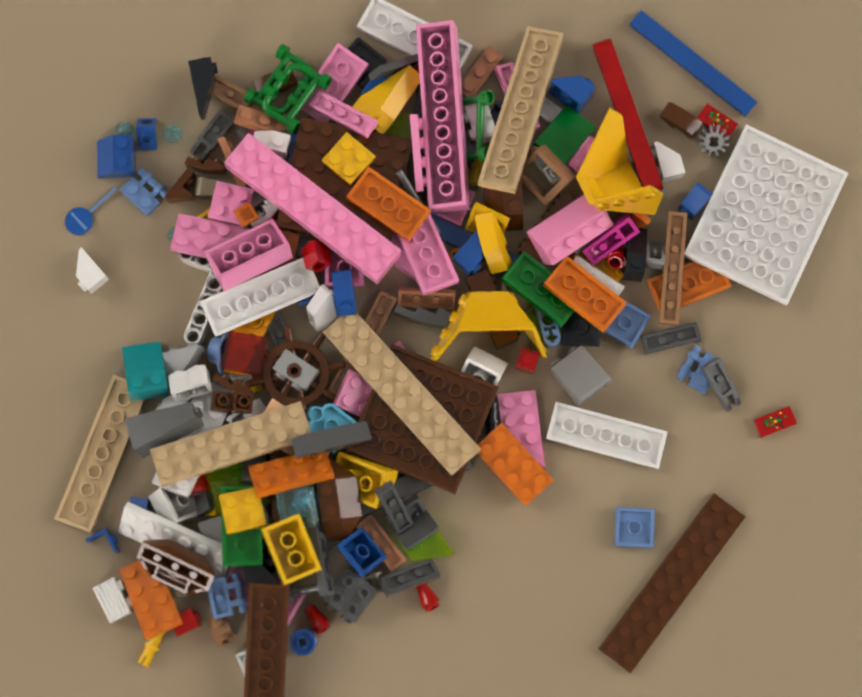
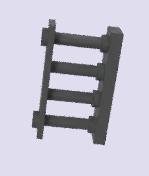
M321 516L307 517L308 523L304 526L310 534L311 544L322 570L315 572L317 577L316 584L293 588V582L288 583L290 584L289 603L296 602V595L318 591L320 596L335 595Z

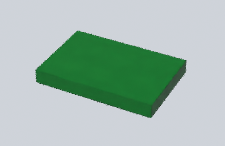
M566 105L534 142L533 146L539 148L545 144L566 165L585 140L595 131L596 126Z

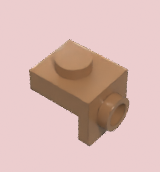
M212 616L206 619L212 637L219 647L227 645L236 639V635L227 617L214 619Z

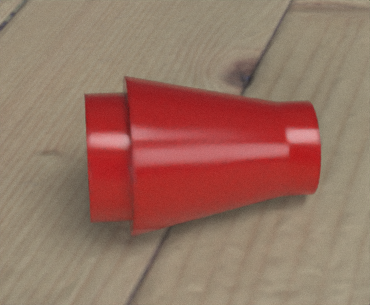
M621 245L607 256V263L610 268L617 270L625 265L626 248Z
M427 583L416 586L422 609L430 612L440 606L439 598Z
M314 604L304 610L312 631L316 632L317 635L330 628L329 620Z

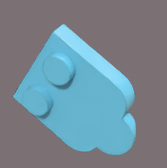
M332 403L325 404L322 408L312 406L306 413L311 433L357 423ZM331 450L330 452L335 454L337 451Z

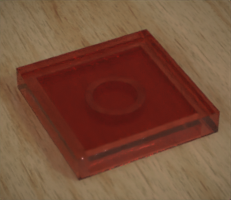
M229 331L221 369L260 376L268 340L267 337Z

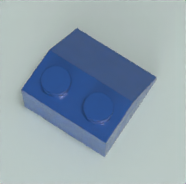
M582 76L555 78L551 82L549 94L580 114L592 99L595 86H593L594 84L590 79H584Z
M132 134L111 135L97 141L98 178L136 177L135 139Z
M363 527L337 545V548L361 577L366 576L387 558Z

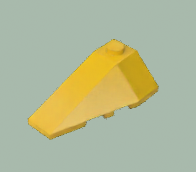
M410 65L406 66L381 84L361 95L352 107L374 118L378 125L373 132L384 134L419 85V73Z

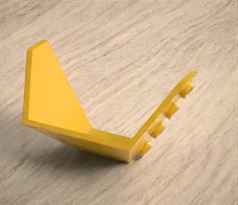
M609 108L576 176L588 203L599 211L655 215L663 198V193L652 186H641L628 159L623 116Z
M469 291L466 295L463 293L458 301L460 306L449 317L448 321H450V324L447 328L444 327L440 333L439 338L441 340L439 344H435L430 352V355H432L430 359L437 361L459 332L524 330L536 352L540 353L539 356L547 358L545 353L547 350L540 340L536 327L518 305L515 295L508 291Z

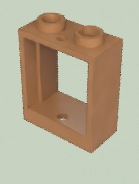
M543 144L539 148L535 146L528 153L530 157L525 161L521 177L522 183L547 206L566 188L576 175ZM538 156L561 178L549 192L526 171Z

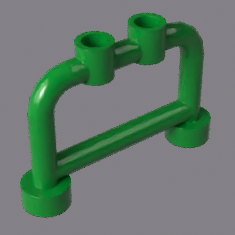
M281 44L275 54V57L281 60L260 91L258 92L250 88L245 94L244 101L250 105L256 103L262 107L263 98L266 96L263 94L264 88L267 84L273 86L276 81L274 79L276 71L278 69L283 71L290 61L301 63L313 70L312 66L290 53L289 47ZM307 75L304 79L302 78L297 85V89L294 93L290 94L287 103L283 107L278 108L270 103V108L281 115L287 114L307 89L312 78Z
M292 63L284 71L278 69L274 75L276 80L274 85L267 84L263 90V94L266 95L262 101L263 111L271 118L285 125L286 131L292 135L298 131L300 121L295 119V117L317 86L326 90L332 81V77L328 74L320 75L301 63ZM298 70L313 80L287 117L271 109L269 104L272 99L276 98L282 85L288 81L289 75L293 71Z
M483 90L479 95L463 97V105L477 103L476 152H467V160L479 159L481 162L485 160L489 146L483 147L484 106L494 103V94L491 90Z

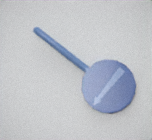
M114 187L89 211L81 207L70 210L65 218V226L68 231L74 235H84L89 232L93 225L91 213L109 198L117 188Z

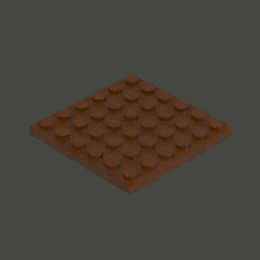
M301 117L290 165L391 242L392 230L346 199V196L359 178L350 186L323 164L321 160L347 132L376 156V159L369 167L403 190V185L395 172L402 169L406 175L412 149V140L372 132L368 138H365L343 125ZM279 211L277 226L279 228L312 235L284 212Z
M391 344L389 349L470 438L477 443L499 386ZM372 389L359 419V422L367 421L372 440L347 448V451L456 495L469 462L451 476Z

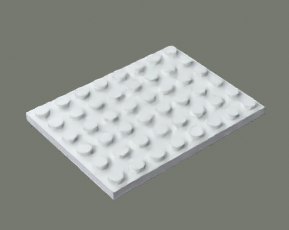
M746 124L688 243L684 257L787 306L848 176V172Z

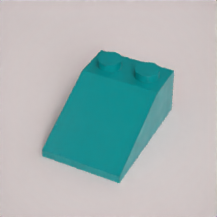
M161 342L122 347L130 402L169 396Z

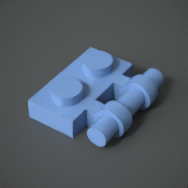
M141 168L137 172L142 177L141 180L138 182L132 177L120 191L148 217L161 204L156 198L161 195L165 199L164 196L168 192L165 190V186L162 183H158L149 171L147 172ZM147 184L154 189L151 193L144 188Z
M695 345L692 351L688 352V358L684 365L680 366L679 374L676 378L683 382L686 376L689 377L690 381L687 386L704 395L710 384L700 367L715 358V356L706 352L703 358L700 357L698 354L701 348ZM694 361L699 364L695 372L690 370Z
M239 573L231 574L232 583H227L226 576L214 578L208 591L214 619L234 615V606H238L240 613L247 612V598H244L242 589L244 584L243 580H240ZM234 588L237 600L231 601L229 589Z

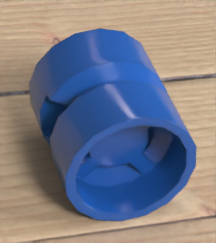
M306 629L294 632L290 639V647L298 655L312 653L317 645L315 634Z

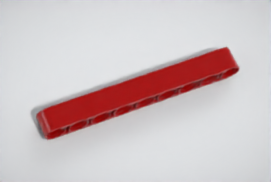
M608 38L592 44L614 110L623 116L626 144L642 187L652 186L659 191L663 190L658 169L612 40Z

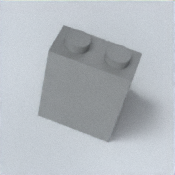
M582 345L578 348L576 346L572 347L566 352L568 356L563 359L559 357L552 362L551 365L553 367L549 370L577 407L608 385L612 380Z

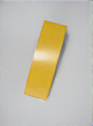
M493 210L476 214L475 221L478 236L491 274L508 271L513 262L505 247L507 241Z

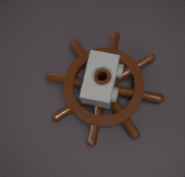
M286 325L284 327L286 343L279 345L272 352H269L260 345L254 347L255 352L266 358L263 369V377L248 380L252 387L265 384L268 392L275 400L284 405L301 401L305 415L308 411L307 405L315 402L321 395L334 402L336 395L326 389L329 382V371L342 369L346 366V363L344 361L327 363L324 355L318 349L326 338L323 332H320L314 342L309 344L303 341H294L291 326ZM296 350L307 351L302 359L296 354ZM313 356L318 360L319 366L313 367L308 364ZM272 369L276 371L274 375H272ZM318 373H321V379L318 384L314 379ZM287 380L280 392L273 384L274 382ZM292 387L296 389L297 398L286 397ZM309 387L314 390L308 396L304 395V390L307 391Z

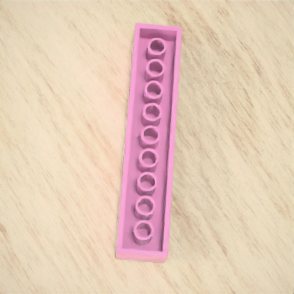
M453 20L416 25L428 206L433 214L471 210L458 28Z
M248 133L224 162L230 172L374 283L378 284L401 256V249Z

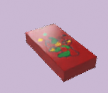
M708 103L697 117L707 128L711 124L713 130H716V126L720 125L719 132L725 128L727 131L723 136H730L738 126V123Z
M790 406L753 420L760 438L797 424Z

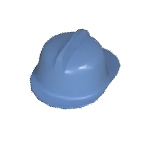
M230 332L224 333L223 336L212 337L206 351L208 360L217 365L220 376L225 374L224 367L232 337Z

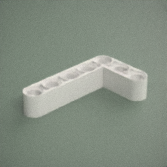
M177 252L183 263L209 273L184 333V340L187 344L194 343L189 341V337L191 334L196 333L198 334V339L195 342L201 345L210 324L200 301L223 292L221 286L217 289L211 288L212 282L217 281L209 263L206 265L200 264L203 257L191 255L189 258H184L183 253ZM199 316L206 318L203 324L196 323Z

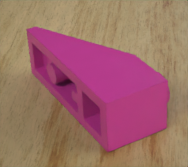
M628 212L623 213L612 221L614 226L595 237L582 249L593 265L640 233L637 224Z

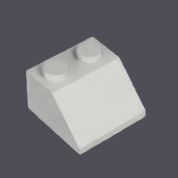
M474 346L461 372L497 386L508 363Z
M159 488L148 496L157 515L179 525L198 516L195 497L183 499V496L163 488Z

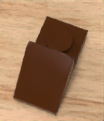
M190 168L186 169L164 196L168 203L196 200L194 195L186 190L191 188L196 181V175Z

